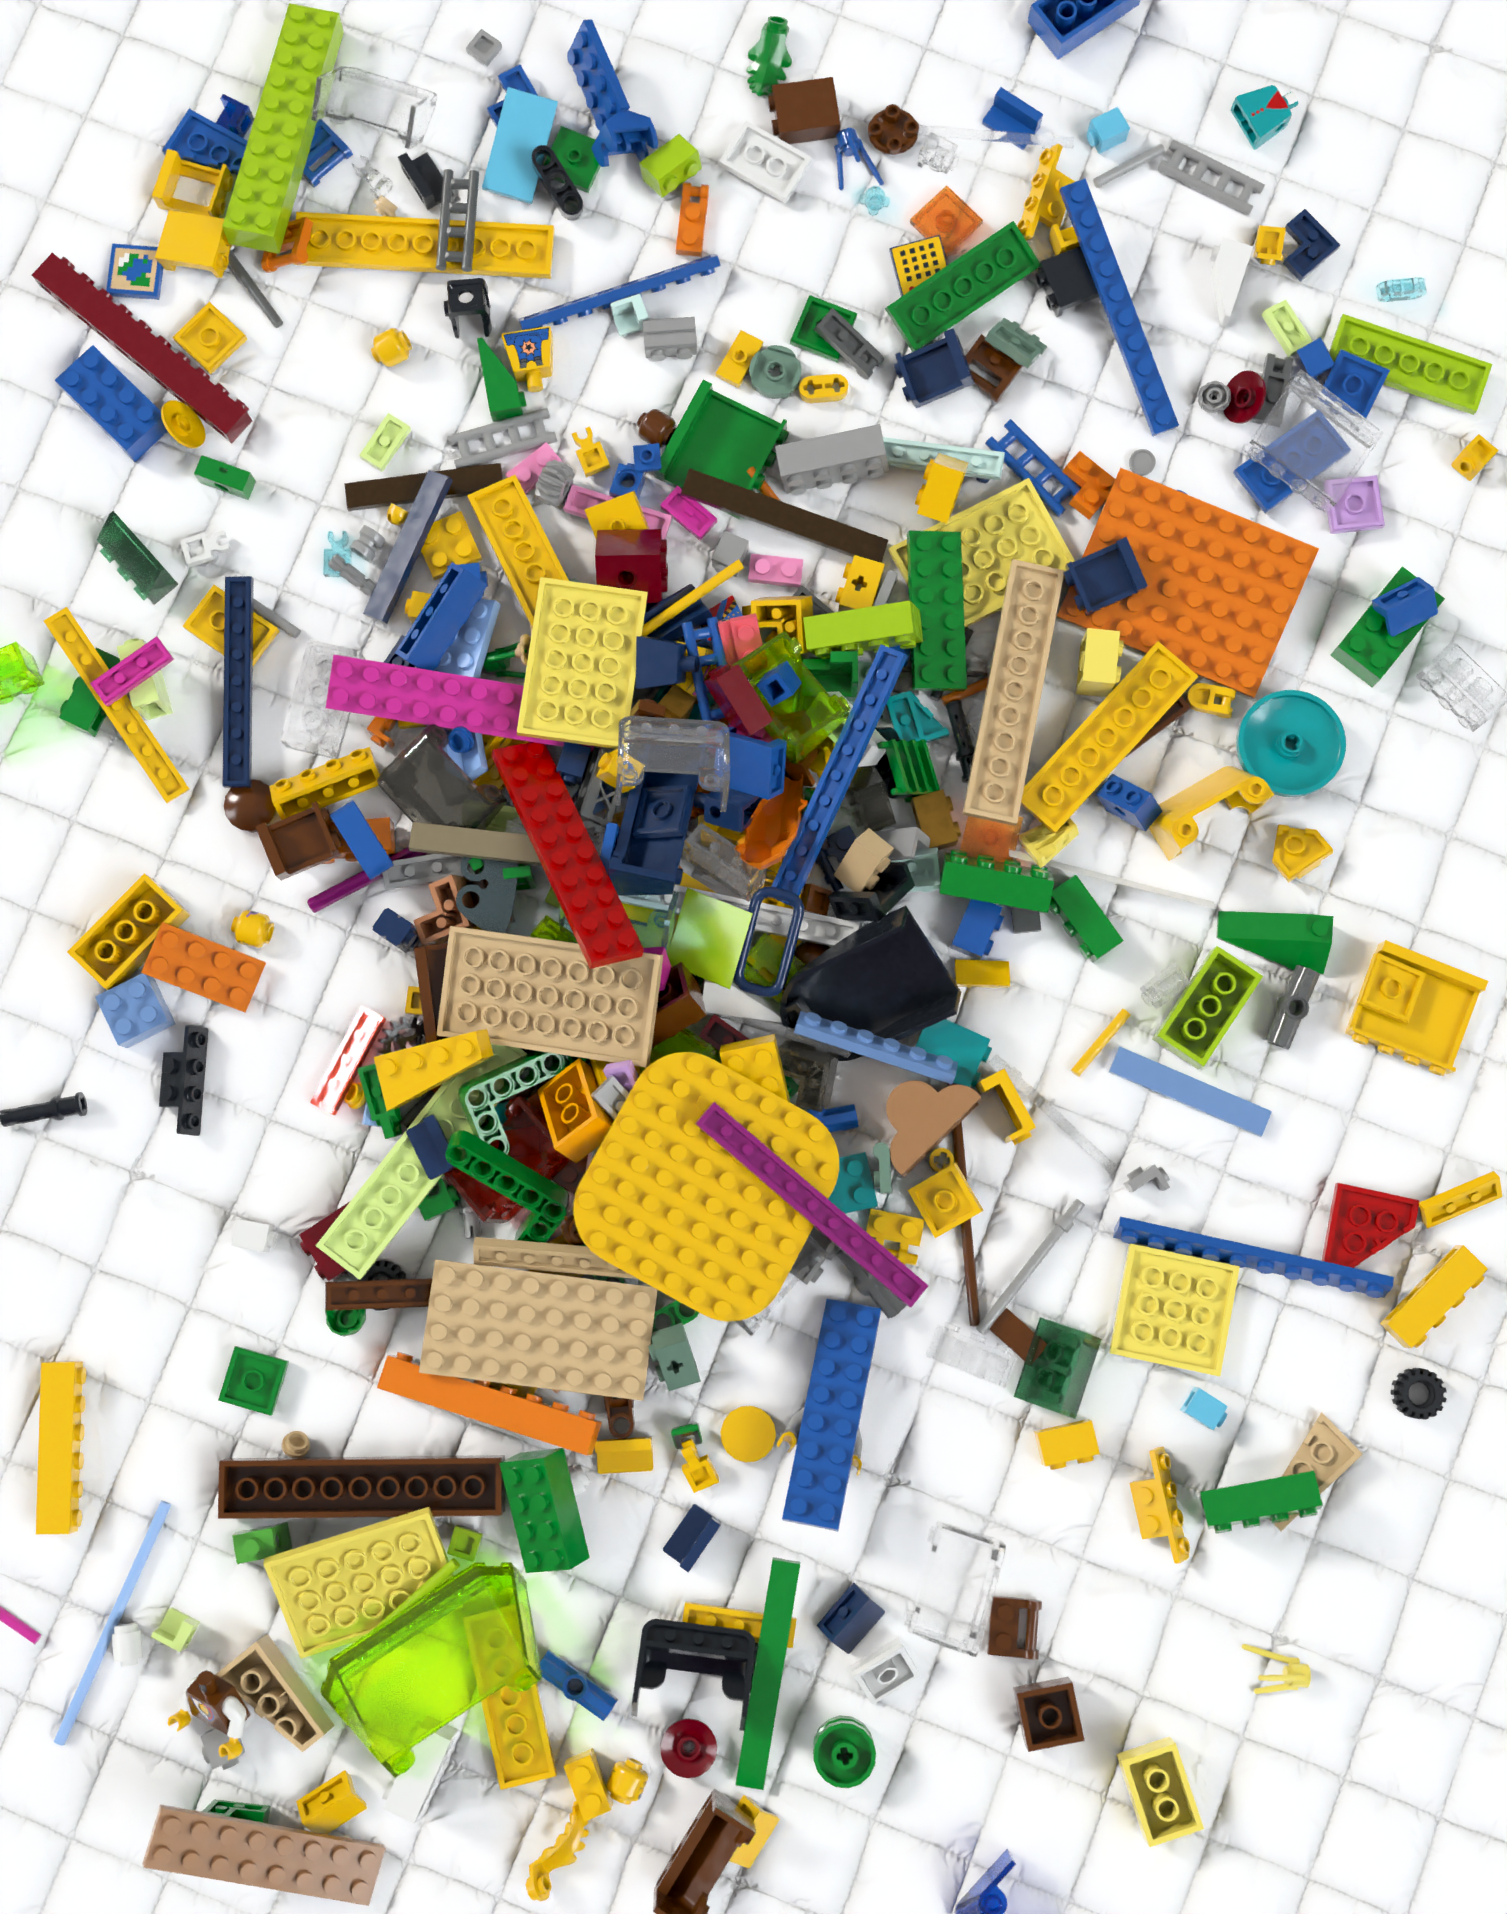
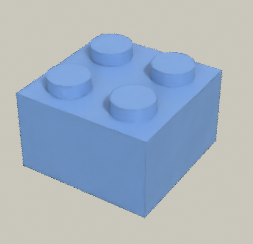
M142 973L95 997L118 1046L129 1048L176 1024L155 979Z

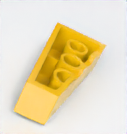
M488 1030L473 1031L375 1056L374 1061L386 1110L400 1108L413 1099L424 1095L433 1088L444 1084L453 1077L494 1056Z

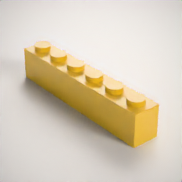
M83 1361L41 1363L36 1535L71 1534L77 1532L78 1527L82 1523L79 1498L83 1494V1483L79 1481L80 1470L84 1464V1455L80 1452V1444L85 1435L84 1424H81V1413L84 1412L86 1405L85 1396H82V1384H85L86 1369L83 1367Z

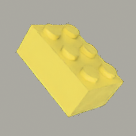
M1170 1736L1116 1754L1143 1838L1149 1847L1204 1829L1177 1745Z

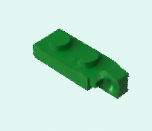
M375 1063L358 1068V1074L372 1121H376L377 1125L382 1127L385 1139L401 1135L400 1120L402 1118L400 1108L386 1110Z

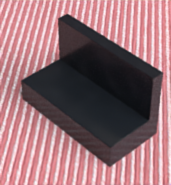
M407 152L398 156L401 170L427 211L440 204L443 176L428 152L414 160H411Z

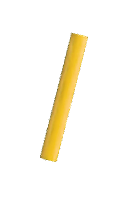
M1122 1008L1071 1069L1073 1074L1080 1077L1131 1016L1128 1011Z

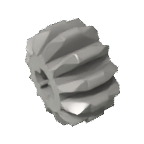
M552 460L542 468V472L538 476L539 479L535 484V495L542 503L557 507L563 504L564 499H567L575 477L573 468L567 466L568 464Z

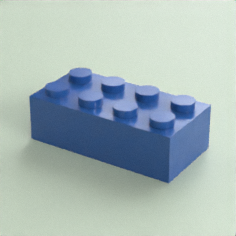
M1037 0L1030 6L1027 22L1055 58L1059 60L1139 6L1141 0Z
M94 345L87 349L55 379V382L63 392L134 462L168 432L163 424L161 411Z

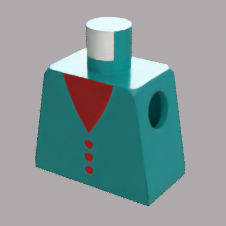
M1270 85L1236 96L1230 111L1252 148L1256 150L1287 127L1292 116L1290 110L1298 106V99L1292 91L1281 96L1277 87Z

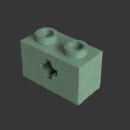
M683 1323L652 1332L653 1344L648 1346L652 1361L658 1360L659 1365L655 1366L660 1382H666L668 1391L700 1382L697 1364Z

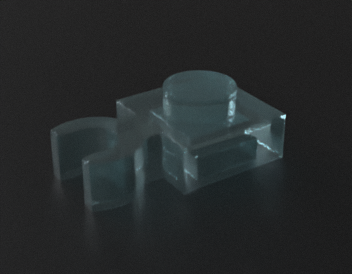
M329 531L327 539L331 549H324L323 575L325 577H342L339 575L340 572H335L328 566V563L337 554L345 560L346 564L350 563L352 565V551L350 548H344L349 543V536L346 531H342V539L335 541L334 533Z

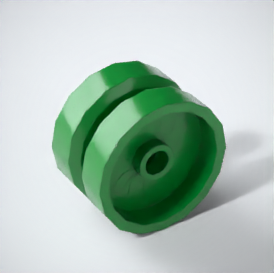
M839 1715L828 1719L818 1728L813 1738V1760L817 1772L825 1782L837 1788L849 1789L862 1784L870 1777L875 1767L876 1749L871 1732L863 1722L852 1716ZM845 1747L848 1753L841 1754L840 1749Z

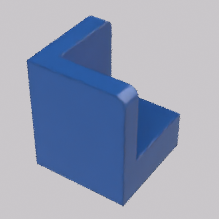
M1321 337L1297 350L1306 371L1314 383L1319 380L1318 375L1334 366L1329 350Z

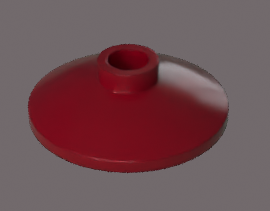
M1246 370L1236 374L1227 384L1231 391V401L1223 413L1229 421L1236 424H1243L1252 420L1261 410L1266 396V386L1263 378L1254 371Z
M687 1718L676 1721L668 1727L661 1740L660 1752L663 1763L670 1772L682 1778H695L703 1775L711 1768L716 1759L717 1741L714 1733L705 1723L697 1719ZM685 1742H693L694 1749L687 1751L684 1748Z

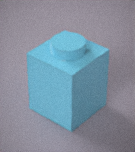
M1116 107L1091 119L1086 135L1089 144L1092 147L1095 146L1100 154L1125 142L1130 127L1119 107Z
M1193 1387L1180 1411L1206 1428L1214 1430L1216 1426L1218 1428L1221 1427L1226 1420L1228 1414L1225 1411L1228 1406L1204 1390Z

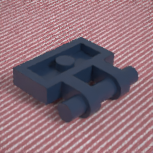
M850 825L827 836L826 841L830 847L824 850L821 847L815 863L820 865L825 874L824 880L826 884L831 885L833 891H841L844 887L841 881L834 876L836 871L832 867L829 858L835 856L839 865L857 838Z

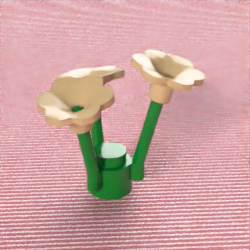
M523 634L520 637V642L487 652L484 661L487 673L496 672L498 678L514 677L525 679L526 673L507 671L506 668L510 667V658L513 657L521 658L522 663L527 666L531 635Z

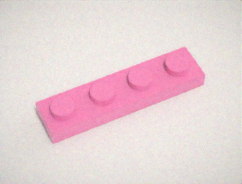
M572 484L564 505V512L588 519L585 513L586 508L614 497ZM641 506L649 529H662V539H666L672 515Z

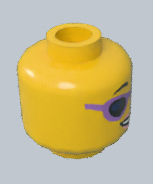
M245 910L239 917H234L231 932H235L237 943L261 948L264 944L270 942L274 932V924L271 923L269 916L266 914Z

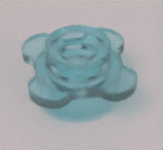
M875 185L869 188L865 194L860 195L859 202L867 207L870 215L875 216L880 209L890 205V198L885 196V192L881 187Z

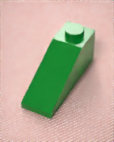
M477 338L492 421L497 422L523 415L522 407H527L524 391H519L515 379L483 338Z

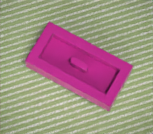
M676 486L660 504V508L667 514L672 515L675 521L701 541L717 523V518L697 501L681 496L682 489Z

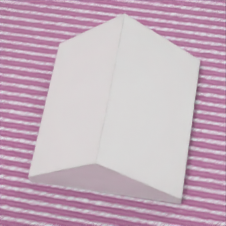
M899 1636L850 1665L854 1678L872 1705L921 1676Z

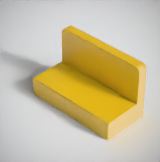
M652 1437L596 1440L595 1453H597V1471L599 1474L653 1470Z
M346 1770L296 1801L302 1824L311 1832L329 1834L367 1809L366 1802L356 1794L351 1775Z
M743 1795L737 1806L754 1820L756 1833L748 1845L743 1844L740 1848H736L729 1861L750 1868L780 1819L776 1815L764 1811L750 1797Z

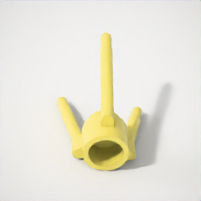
M1242 1644L1241 1647L1244 1650L1288 1664V1666L1283 1667L1282 1675L1258 1676L1260 1681H1284L1285 1684L1254 1689L1255 1694L1298 1690L1299 1687H1309L1311 1681L1310 1667L1308 1664H1300L1299 1658L1287 1657L1255 1646Z

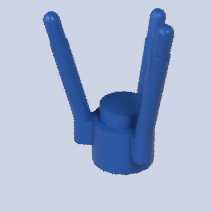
M845 128L839 131L836 135L838 144L834 146L837 156L839 190L842 191L844 189L842 154L844 153L847 157L854 156L856 162L859 163L861 159L858 151H860L879 185L882 186L884 181L865 150L862 140L858 138L856 130L854 128Z

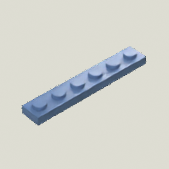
M800 1012L794 1030L796 1034L953 1084L958 1062L953 1061L947 1056H937L926 1052L920 1047H909L900 1044L895 1039H885L873 1035L868 1030H857L848 1027L843 1022L821 1018L816 1013Z

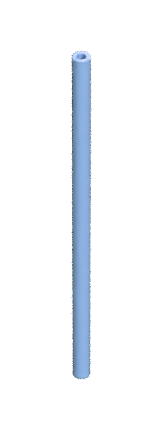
M161 1500L57 1732L54 1743L58 1745H65L111 1642L114 1626L119 1624L169 1512L171 1504Z

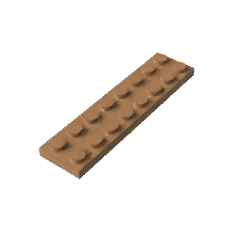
M160 1804L142 1866L148 1869L369 1906L386 1848L383 1844Z

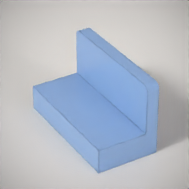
M443 728L440 730L446 770L469 784L488 771L482 734L471 732L474 739L472 750L467 753H456L448 744V736L451 732Z

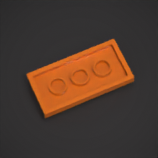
M162 921L141 973L246 1013L266 962Z

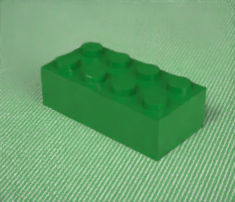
M1402 566L1377 597L1417 577ZM1434 590L1438 608L1445 598ZM1371 603L1330 656L1370 687H1373L1381 680L1429 619L1392 637L1388 634L1385 617L1375 611Z
M951 850V853L945 852L939 893L1048 913L1055 881L1052 872L1047 871V866L1040 868L1037 864H1032L1031 867L1020 866L1021 862L1005 859L1003 863L994 861V857L979 854L978 858L967 856L965 851Z
M564 1448L521 1452L500 1462L525 1572L571 1570L589 1559L590 1556Z
M1314 1471L1200 1492L1208 1529H1214L1215 1534L1232 1531V1525L1243 1524V1529L1257 1527L1261 1524L1260 1520L1271 1518V1523L1288 1521L1291 1514L1299 1513L1300 1518L1315 1516L1318 1513L1317 1510L1323 1506Z

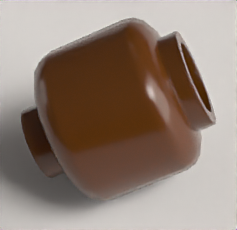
M652 409L648 413L644 412L637 422L639 437L648 444L659 443L660 448L667 446L676 430L675 420L659 409Z

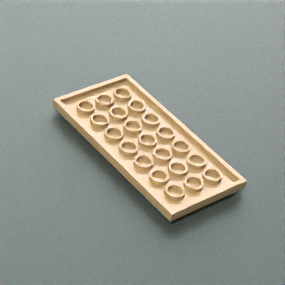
M450 926L436 1036L450 1038L487 1029L491 1044L614 1063L632 1060L634 1066L648 1067L650 1065L664 955L643 952L642 957L590 969L578 943Z
M435 1260L419 1373L643 1401L649 1360L648 1346L651 1345L658 1290L649 1286Z

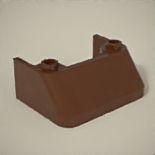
M713 1789L661 1873L653 1893V1912L655 1914H707L710 1906L707 1905L708 1895L736 1848H740L743 1844L748 1845L756 1833L754 1820L718 1790Z

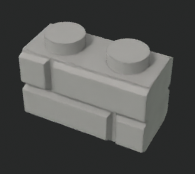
M695 316L643 320L646 358H651L653 361H663L666 357L677 356L678 359L684 360L691 358L692 355H698Z

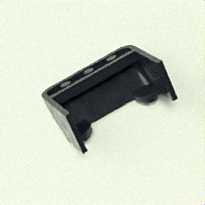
M663 1619L649 1620L643 1626L631 1716L637 1717L641 1689L654 1690L659 1688L665 1681L667 1669L723 1676L721 1686L723 1694L730 1700L742 1701L739 1730L745 1731L755 1652L754 1637L748 1631Z

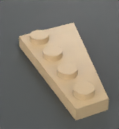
M1321 1412L1282 1476L1314 1471L1319 1492L1322 1494L1363 1454ZM1299 1513L1289 1515L1288 1521L1273 1524L1281 1532Z

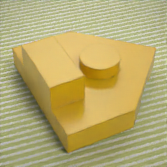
M1278 824L1272 863L1288 883L1296 877L1300 879L1321 865L1323 859L1333 853L1332 847L1316 829H1298Z

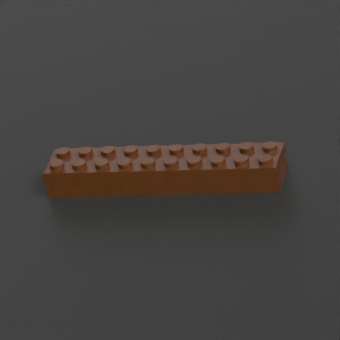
M505 1455L226 1458L219 1461L218 1519L398 1517L427 1507L430 1508L432 1516H501L505 1513V1485L499 1463L505 1460Z

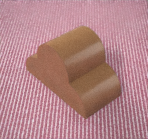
M911 1080L895 1087L890 1093L886 1104L887 1117L891 1125L897 1130V1134L890 1145V1158L895 1169L905 1178L982 1102V1097L975 1090L964 1085H951L937 1092L925 1082Z

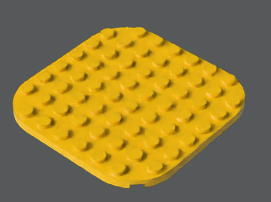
M693 1052L670 1054L654 1061L645 1068L630 1090L577 1187L573 1202L575 1225L581 1240L588 1249L604 1261L709 1318L720 1321L744 1320L760 1313L775 1299L814 1226L695 1125L696 1121L712 1102H715L827 1199H829L838 1179V1149L825 1125L808 1112L710 1057Z

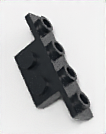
M186 1025L183 1052H163L159 1107L178 1108L176 1133L180 1135L199 1136L201 1131L209 1031L206 1027Z

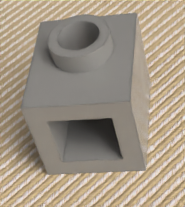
M216 1728L208 1730L200 1736L204 1746L202 1747L203 1757L206 1763L211 1764L212 1769L222 1766L223 1770L233 1767L239 1763L238 1758L246 1752L241 1738H238L242 1746V1753L228 1761V1755L220 1757L218 1750L220 1745L229 1742V1736Z

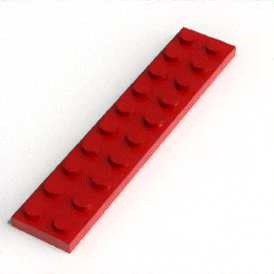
M528 742L493 749L492 759L589 968L593 969L642 957L644 952L642 944L560 774L556 772L557 767L546 744Z

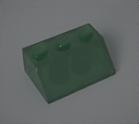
M112 511L108 515L97 538V541L103 547L100 553L109 563L113 560L116 561L120 566L116 571L126 582L132 579L137 585L133 590L143 601L149 598L155 605L179 584L119 516Z
M1040 1317L1013 1397L1076 1419L1102 1339ZM1041 1338L1047 1345L1033 1362Z

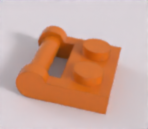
M307 217L289 221L280 253L292 250V252L277 256V253L264 251L261 260L263 270L270 273L282 266L294 263L297 265L305 264L308 261L306 248L311 238L310 233L313 222Z

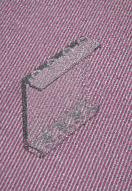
M1300 369L1288 381L1285 391L1252 439L1242 450L1248 454L1251 460L1259 462L1267 468L1271 475L1280 478L1288 484L1292 491L1301 494L1309 500L1313 507L1326 513L1338 503L1384 432Z

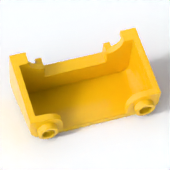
M1225 766L1158 804L1162 809V813L1149 827V830L1168 861L1179 856L1184 847L1196 840L1199 828L1193 816L1221 800L1225 801L1230 810L1243 808L1250 815L1260 809L1274 794L1264 779L1234 766Z

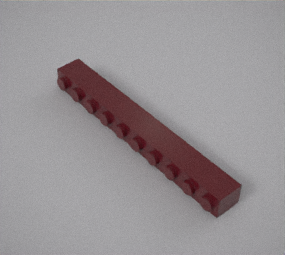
M52 252L32 274L37 284L170 394L186 404L198 417L232 444L252 422L248 414L249 408L240 399L237 398L235 401L228 396L230 394L229 391L220 383L214 385L209 381L210 376L202 368L198 367L195 369L192 367L190 359L181 351L175 353L171 350L172 345L161 335L158 337L154 336L151 333L152 329L143 320L140 319L137 322L133 319V313L122 303L119 306L113 302L114 298L104 288L98 290L94 287L95 283L84 272L78 274L74 270L76 267L66 257L63 256L60 259Z

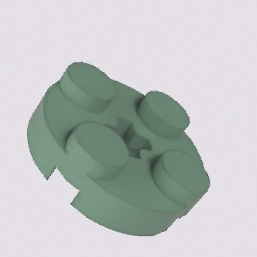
M771 345L761 352L758 351L753 356L750 362L749 376L752 388L762 396L772 399H785L798 387L802 370L792 350L781 345ZM779 367V372L782 374L772 377L768 371Z

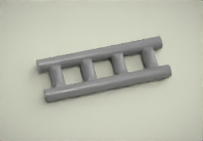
M1174 139L1172 140L1168 149L1175 153L1169 164L1161 161L1157 171L1248 216L1250 215L1254 206L1247 202L1253 191L1261 194L1265 184ZM1184 157L1198 163L1192 175L1178 169ZM1207 168L1221 175L1215 186L1201 180ZM1230 180L1244 186L1238 198L1224 191Z
M548 408L447 436L449 445H458L461 458L454 460L456 469L471 467L541 447L546 442L548 444L557 442L555 431L547 433L543 422L544 419L550 418ZM533 423L537 437L522 441L518 427ZM508 430L512 444L497 448L493 434ZM483 437L487 451L471 455L468 441Z

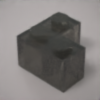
M875 766L858 767L845 794L850 807L854 806L855 812H852L851 815L856 827H862L865 832L868 828L872 831H880L895 825L896 820L884 781Z
M788 1039L779 1046L778 1050L784 1076L800 1079L795 1106L822 1112L831 1101L840 1052Z

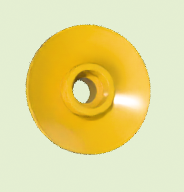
M177 400L167 401L162 406L161 417L163 424L177 442L193 449L200 447L205 442L206 433L204 426L192 409Z

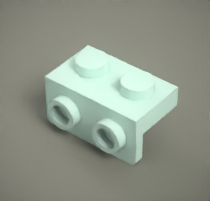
M937 848L916 849L913 859L891 861L905 862L915 884L909 892L939 890L941 870Z

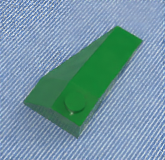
M1218 911L1216 938L1242 950H1248L1262 956L1268 961L1281 964L1289 970L1294 971L1296 965H1300L1323 975L1332 945L1334 916Z

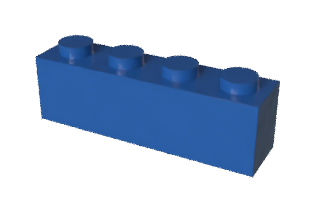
M452 562L395 654L417 668L434 671L439 666L447 648L453 644L461 626L467 622L473 607L482 598L487 584Z

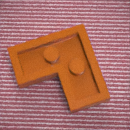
M1079 451L1062 472L1082 487L1072 498L1069 505L1090 520L1106 502L1115 478Z

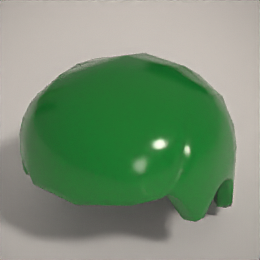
M366 1309L325 1311L326 1324L331 1332L343 1337L356 1334L366 1321Z

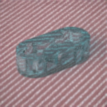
M1422 277L1387 280L1377 284L1375 287L1379 302L1413 300L1427 294L1426 282Z

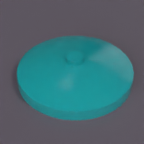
M1282 690L1266 695L1247 711L1238 728L1236 749L1243 770L1264 779L1274 795L1300 797L1318 791L1335 777L1345 757L1346 736L1340 718L1331 706L1321 698L1304 691Z

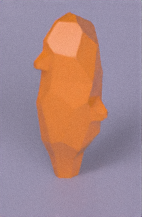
M803 774L802 779L799 781H792L785 776L784 792L769 800L763 798L751 816L753 820L746 828L744 843L735 847V850L741 854V860L760 870H764L781 861L797 835L802 809L809 803L803 799Z

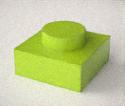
M456 1525L447 1554L474 1562L483 1533Z

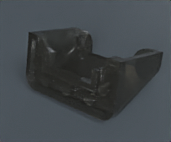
M436 724L427 726L382 771L377 779L380 788L411 822L485 830L508 801L496 786L488 784L477 786L443 750L448 745L449 740L446 732Z

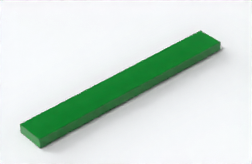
M772 1558L749 1697L747 1721L735 1782L736 1786L759 1790L764 1789L801 1565L799 1561Z

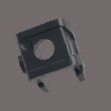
M483 278L448 281V300L444 301L445 317H449L451 320L455 338L459 339L460 337L459 316L481 314L485 337H489L492 332L486 281ZM463 293L473 295V299L467 303L461 302L459 297Z

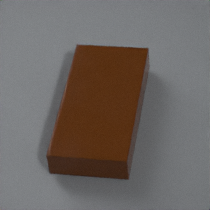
M1008 1308L1004 1309L989 1329L1029 1366L1033 1364L1048 1346Z

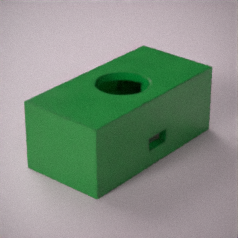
M201 455L194 472L195 477L201 484L249 500L256 484V480L251 472Z

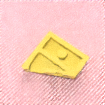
M1069 818L1056 833H1052L1041 824L1018 835L1022 847L1041 868L1079 835L1077 825Z

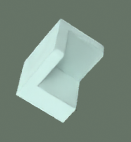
M640 294L610 304L612 316L620 337L642 331L643 320H649Z

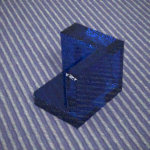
M222 94L220 99L224 109L216 123L244 138L254 122L250 107Z

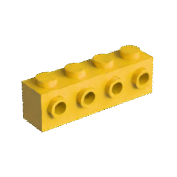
M369 746L364 749H356L342 758L331 759L324 765L314 769L303 770L299 775L289 779H280L269 786L272 803L281 820L311 808V803L317 801L321 807H325L384 784L379 765Z
M1455 1245L1380 1324L1404 1348L1419 1347L1427 1339L1426 1333L1432 1327L1437 1328L1445 1321L1447 1316L1444 1314L1451 1307L1456 1308L1465 1300L1464 1294L1470 1287L1472 1289L1476 1288L1484 1280L1483 1274L1488 1268L1464 1245Z

